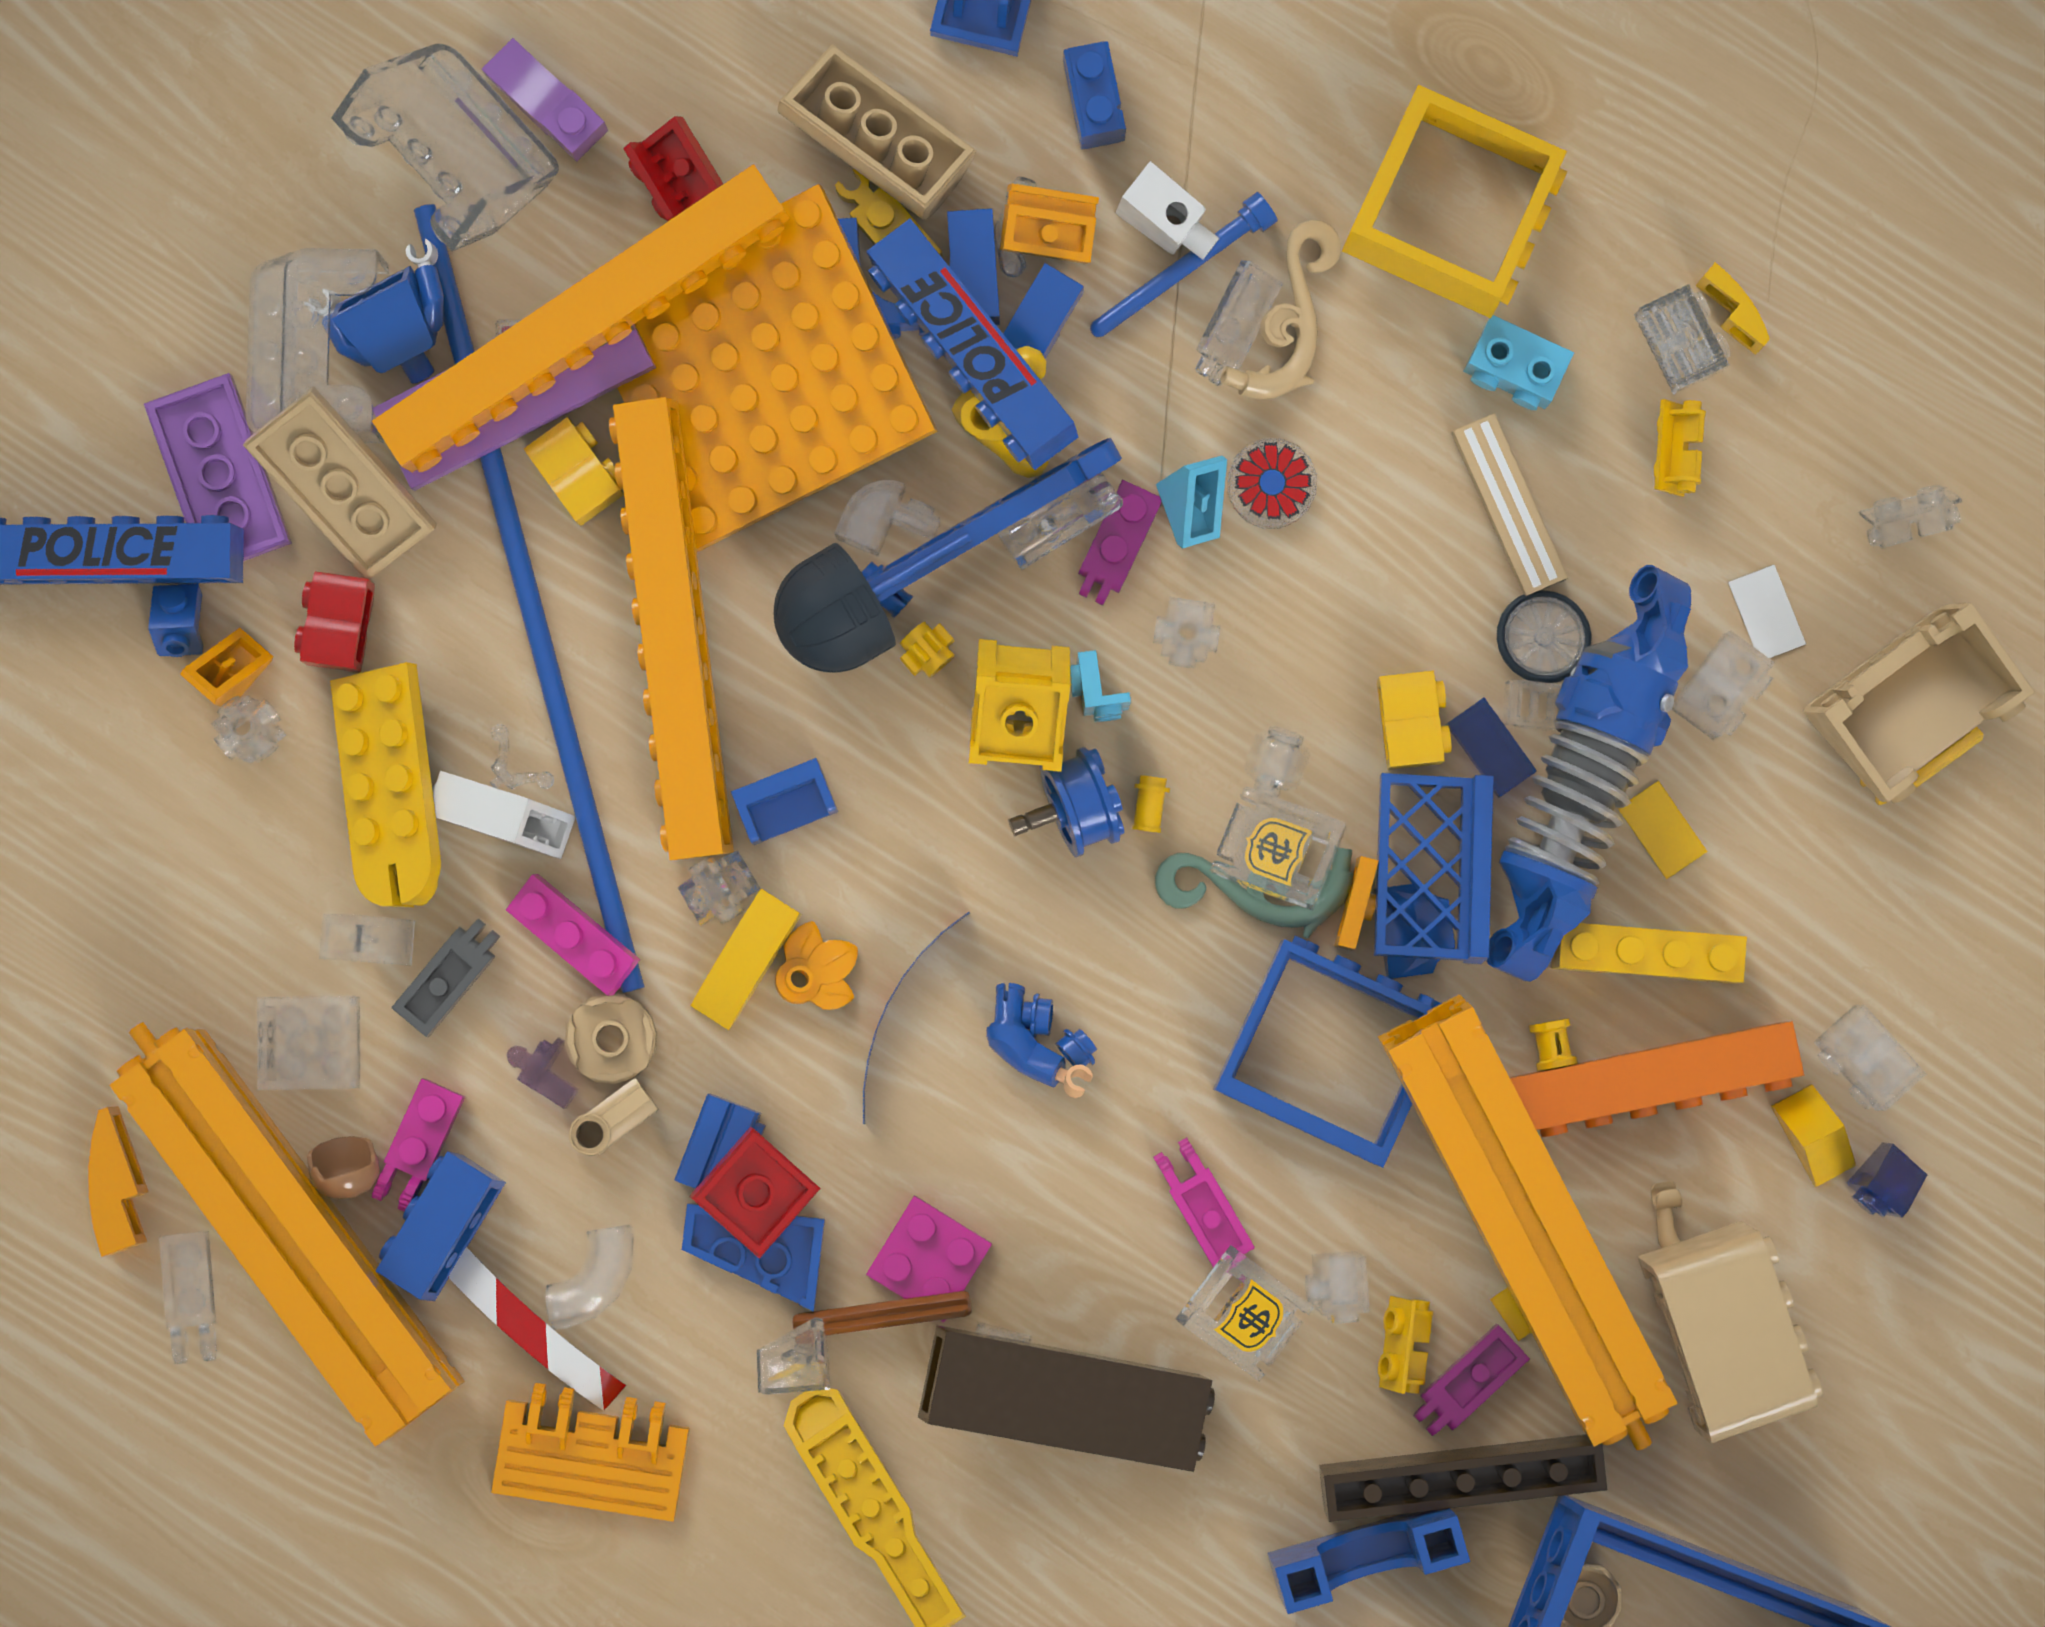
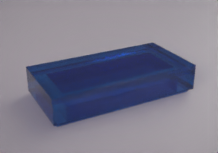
M1485 697L1445 724L1449 726L1450 732L1480 774L1494 776L1493 792L1498 798L1537 772Z

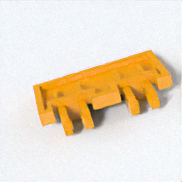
M534 1384L527 1423H525L528 1402L510 1399L506 1401L491 1493L674 1522L690 1428L670 1425L666 1445L660 1444L666 1403L655 1401L649 1417L648 1441L643 1442L631 1440L634 1420H636L638 1412L637 1398L626 1397L619 1438L615 1437L618 1416L579 1411L575 1431L569 1430L575 1393L573 1388L564 1387L559 1396L556 1428L541 1426L543 1407L547 1398L546 1384Z

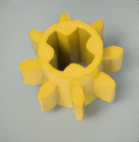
M924 621L899 643L906 651L900 659L914 676L923 670L931 678L955 657L948 648L955 642L954 638L941 623L931 629Z

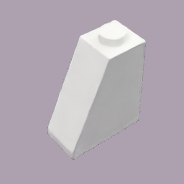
M440 771L437 782L432 787L436 818L558 859L562 858L575 820L574 815L510 792Z

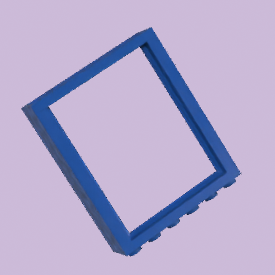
M1568 1495L1557 1497L1508 1626L1560 1627L1592 1542L1812 1627H1891L1857 1607Z

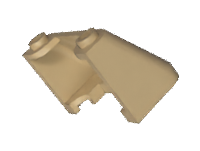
M1972 603L1948 604L1938 608L1913 625L1814 699L1804 708L1803 712L1881 802L1892 801L1895 804L1916 790L1913 784L1919 776L1916 771L1983 721L2000 717L2002 722L2015 717L2025 709L2026 705L2023 701L2035 692Z

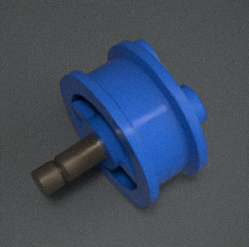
M1086 747L1077 749L1075 758L1062 762L1061 772L1043 770V766L1040 765L1041 779L1049 804L1026 812L1025 815L1021 814L1008 819L1014 836L1028 832L1029 829L1033 830L1056 821L1058 829L1074 857L1084 855V847L1107 839L1111 844L1119 842L1120 835L1125 833L1118 813L1123 810L1120 797L1113 784L1110 786L1105 784L1102 777L1105 774V769L1096 748L1089 751Z

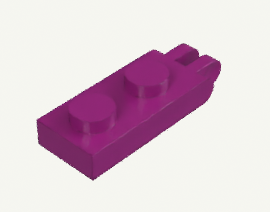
M1122 479L1078 572L1079 575L1085 577L1079 595L1087 598L1094 582L1102 585L1095 602L1103 606L1110 590L1117 593L1120 592L1162 504L1160 496Z
M1496 1323L1422 1392L1420 1397L1425 1403L1413 1416L1420 1423L1433 1411L1438 1415L1426 1427L1431 1436L1437 1434L1445 1425L1454 1430L1528 1362L1530 1358Z

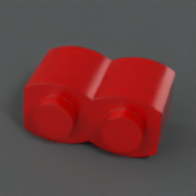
M315 571L312 582L306 581L302 592V607L307 609V618L305 625L297 628L294 641L295 653H300V661L309 666L360 673L366 649L367 628L374 600L375 584L371 580Z

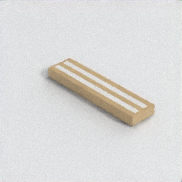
M1495 413L1453 430L1451 434L1522 593L1528 596L1566 580L1568 576Z

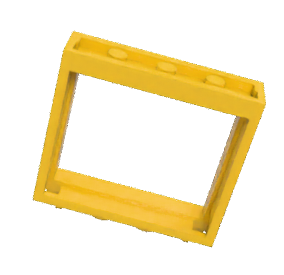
M1418 84L1350 230L1342 252L1491 319L1499 303L1502 302L1508 305L1519 281L1512 279V274L1516 266L1524 270L1535 244L1529 242L1528 238L1532 229L1539 233L1541 232L1550 213L1551 207L1545 205L1544 202L1548 193L1555 196L1558 194L1568 171L1560 168L1567 151ZM1421 121L1541 174L1493 282L1373 228Z

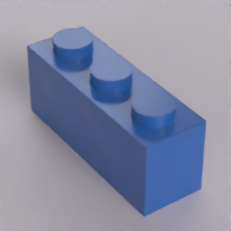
M449 1151L446 1152L444 1157L440 1156L432 1164L427 1174V1180H429L421 1196L413 1198L406 1207L403 1214V1219L406 1221L397 1236L390 1237L382 1247L379 1254V1259L382 1261L376 1269L377 1273L420 1300L435 1301L449 1279L448 1276L465 1248L470 1244L506 1184L505 1181L464 1155Z

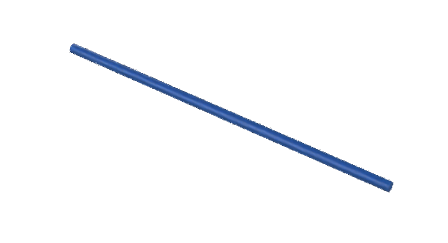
M427 204L415 208L414 214L425 255L428 251L425 239L429 240L438 250V258L434 266L437 267L444 294L443 323L454 364H457L475 351L435 204ZM498 448L482 456L480 461L604 926L608 933L636 955L501 448ZM639 964L635 966L622 983V993L645 987Z

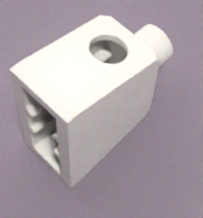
M1151 161L1122 196L1115 213L1172 255L1183 244L1203 260L1219 240L1215 234L1199 223L1206 211L1205 207ZM1166 216L1177 217L1181 224L1175 225L1170 223Z

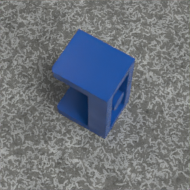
M817 758L731 791L750 842L753 845L839 812Z

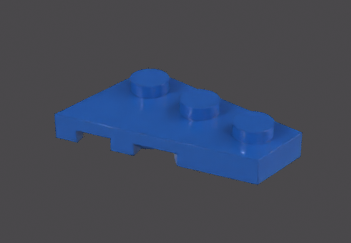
M688 1203L682 1250L760 1285V1287L792 1300L814 1312L825 1219L796 1216L759 1259L698 1204Z

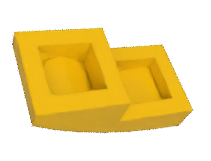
M1714 262L1696 286L1731 313L1720 328L1756 355L1770 340L1765 324L1753 302L1741 286L1722 267Z

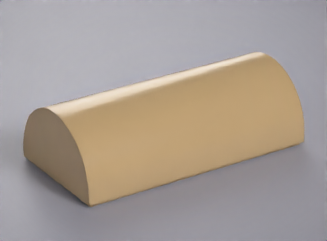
M833 44L779 101L777 109L779 114L923 220L931 217L949 197L964 176L977 151Z

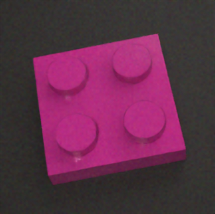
M914 1195L866 1275L904 1299L964 1291L992 1243Z

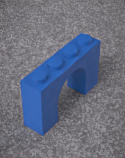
M991 208L947 211L950 248L949 267L996 325H1000L993 210ZM857 218L838 219L861 267ZM873 292L894 339L901 337V331L919 330L920 336L925 335V332L917 322L912 326L906 323L896 309L895 303L884 300Z
M1450 1508L1400 1514L1267 1553L1278 1593L1287 1614L1333 1602L1331 1594L1333 1589L1371 1574L1397 1568L1418 1567L1427 1575L1470 1562L1458 1517Z

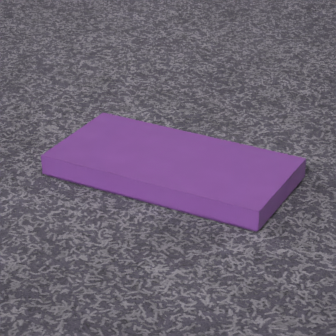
M230 373L144 403L186 523H201V516L205 515L229 517V523L244 529L243 561L292 544L268 474L243 446L246 439L253 435L233 376Z

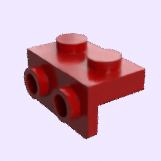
M674 116L642 142H630L623 148L630 159L628 164L631 172L638 180L645 184L653 197L651 200L653 208L667 222L723 185L722 180L682 116Z

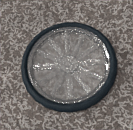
M1540 590L1528 596L1523 594L1506 607L1501 614L1497 626L1496 639L1504 662L1514 673L1534 683L1551 684L1561 682L1571 675L1572 670L1577 666L1583 649L1591 646L1592 634L1584 612L1574 601L1554 591Z

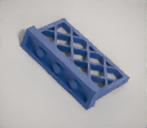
M1381 773L1374 956L1463 961L1466 964H1482L1489 958L1494 776L1475 775L1473 778ZM1391 785L1408 786L1420 799L1404 816L1390 802ZM1420 787H1431L1433 789L1426 794ZM1442 788L1461 789V808L1450 818L1430 799ZM1424 804L1443 823L1427 839H1424L1407 820ZM1391 814L1397 822L1389 828ZM1459 816L1460 830L1453 823V821L1457 819ZM1401 825L1419 844L1403 860L1389 847V835ZM1446 828L1460 842L1459 854L1449 863L1429 844ZM1422 849L1441 867V870L1425 884L1406 866ZM1388 858L1396 865L1389 873ZM1457 861H1459V875L1451 868ZM1399 870L1418 889L1401 906L1387 892L1388 880ZM1444 873L1458 886V899L1447 909L1428 889ZM1421 894L1440 913L1423 930L1405 911ZM1388 903L1395 912L1386 919ZM1457 905L1458 921L1450 913ZM1399 915L1417 936L1406 946L1386 945V926ZM1443 918L1457 931V949L1439 948L1427 935ZM1420 939H1421V940L1425 943V945L1427 946V947H1412V946L1415 945Z

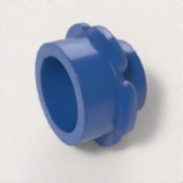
M1036 993L1033 997V1002H1024L1022 1024L1026 1029H1030V1033L1034 1038L1037 1035L1049 1036L1053 1019V999L1040 998V994Z
M1065 1029L1063 1031L1065 1036L1055 1043L1063 1056L1072 1066H1086L1088 1063L1094 1065L1095 1059L1092 1054L1097 1048L1091 1039L1081 1029H1078L1074 1034L1069 1029Z

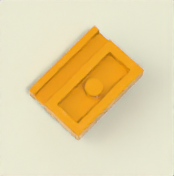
M1014 183L1008 184V199L1004 210L999 250L1083 264L1091 263L1096 225L1095 212L1099 197Z

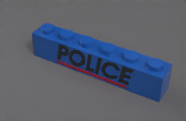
M911 218L866 251L873 266L867 271L875 284L883 293L888 289L894 293L899 300L894 305L909 326L917 322L922 328L925 335L921 339L936 360L942 356L945 357L953 367L948 373L963 394L969 390L972 391L980 401L975 407L990 428L998 424L1007 437L1002 441L1017 462L1025 458L1031 467L1036 470L1079 438L1074 421Z
M71 516L67 517V524H51V518L23 517V525H7V519L0 518V585L243 583L244 529L229 523V517L201 516V523H184V517L157 516L156 524H140V518L134 516H113L112 524H95V518Z

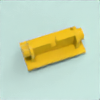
M1661 399L1660 416L1657 420V458L1654 464L1655 490L1683 497L1685 493H1695L1696 485L1701 484L1702 451L1688 450L1689 443L1703 442L1706 411L1701 409V401L1686 400L1682 405Z
M1390 1296L1389 1306L1385 1311L1383 1319L1385 1330L1383 1354L1378 1362L1380 1388L1405 1394V1392L1419 1394L1420 1385H1425L1428 1352L1416 1351L1413 1348L1414 1342L1429 1343L1432 1316L1434 1311L1429 1310L1430 1301L1409 1300Z

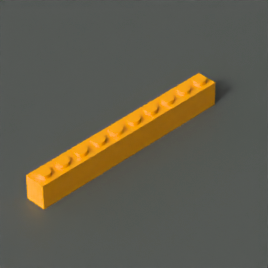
M753 164L373 419L372 422L401 467L412 473L416 470L424 472L438 464L442 459L440 454L454 444L457 447H461L474 440L480 434L478 428L490 420L500 421L510 416L518 408L516 403L530 393L533 396H537L550 389L556 383L554 377L566 369L576 370L586 365L594 357L592 352L606 342L609 345H613L626 338L632 332L630 326L642 318L652 319L662 314L670 306L668 301L682 291L685 294H689L702 287L708 281L706 275L721 265L723 268H728L738 263L745 257L746 248L758 240L764 243L778 236L785 228L783 224L790 220V218Z
M668 397L614 404V417H611L609 420L611 439L614 444H618L620 462L615 464V478L619 489L624 490L626 507L621 509L620 517L622 529L630 538L631 553H627L626 566L628 575L631 580H635L637 598L632 600V614L635 624L641 626L642 643L638 644L637 654L640 668L643 671L646 670L648 689H644L643 703L646 714L652 716L654 734L649 736V750L652 760L658 763L659 779L655 780L654 791L659 807L663 806L665 825H661L660 828L661 845L665 852H669L670 861L734 853L678 401Z

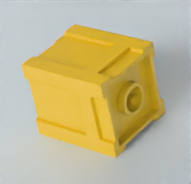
M979 639L968 763L987 765V761L1042 765L1043 770L1061 772L1067 706L1071 685L1070 647L1052 646L1051 650L997 645V640ZM1016 711H1024L1025 715L1032 717L1033 721L1006 718L1008 715H1014Z

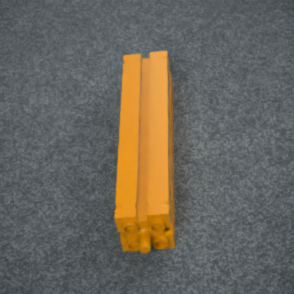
M1459 994L1428 1010V1014L1414 1021L1409 1020L1378 1036L1385 1053L1390 1059L1400 1082L1578 1424L1594 1447L1600 1443L1603 1445L1614 1444L1628 1434L1636 1450L1647 1448L1652 1444V1440L1643 1422L1650 1424L1664 1418L1669 1413L1668 1408L1678 1403L1670 1387L1667 1385L1651 1350L1499 1056L1484 1031L1474 1008Z
M144 1022L132 1028L128 1033L142 1050L145 1058L142 1059L138 1055L123 1064L116 1071L120 1077L109 1086L117 1097L126 1103L128 1112L356 1422L363 1425L364 1433L376 1447L394 1436L422 1413L465 1382L456 1368L448 1363L447 1356L394 1284L376 1272L379 1264L332 1200L315 1189L310 1179L309 1169L225 1055L217 1050L216 1043L205 1029L194 1031L188 1028L180 1031L175 1027L156 1039Z

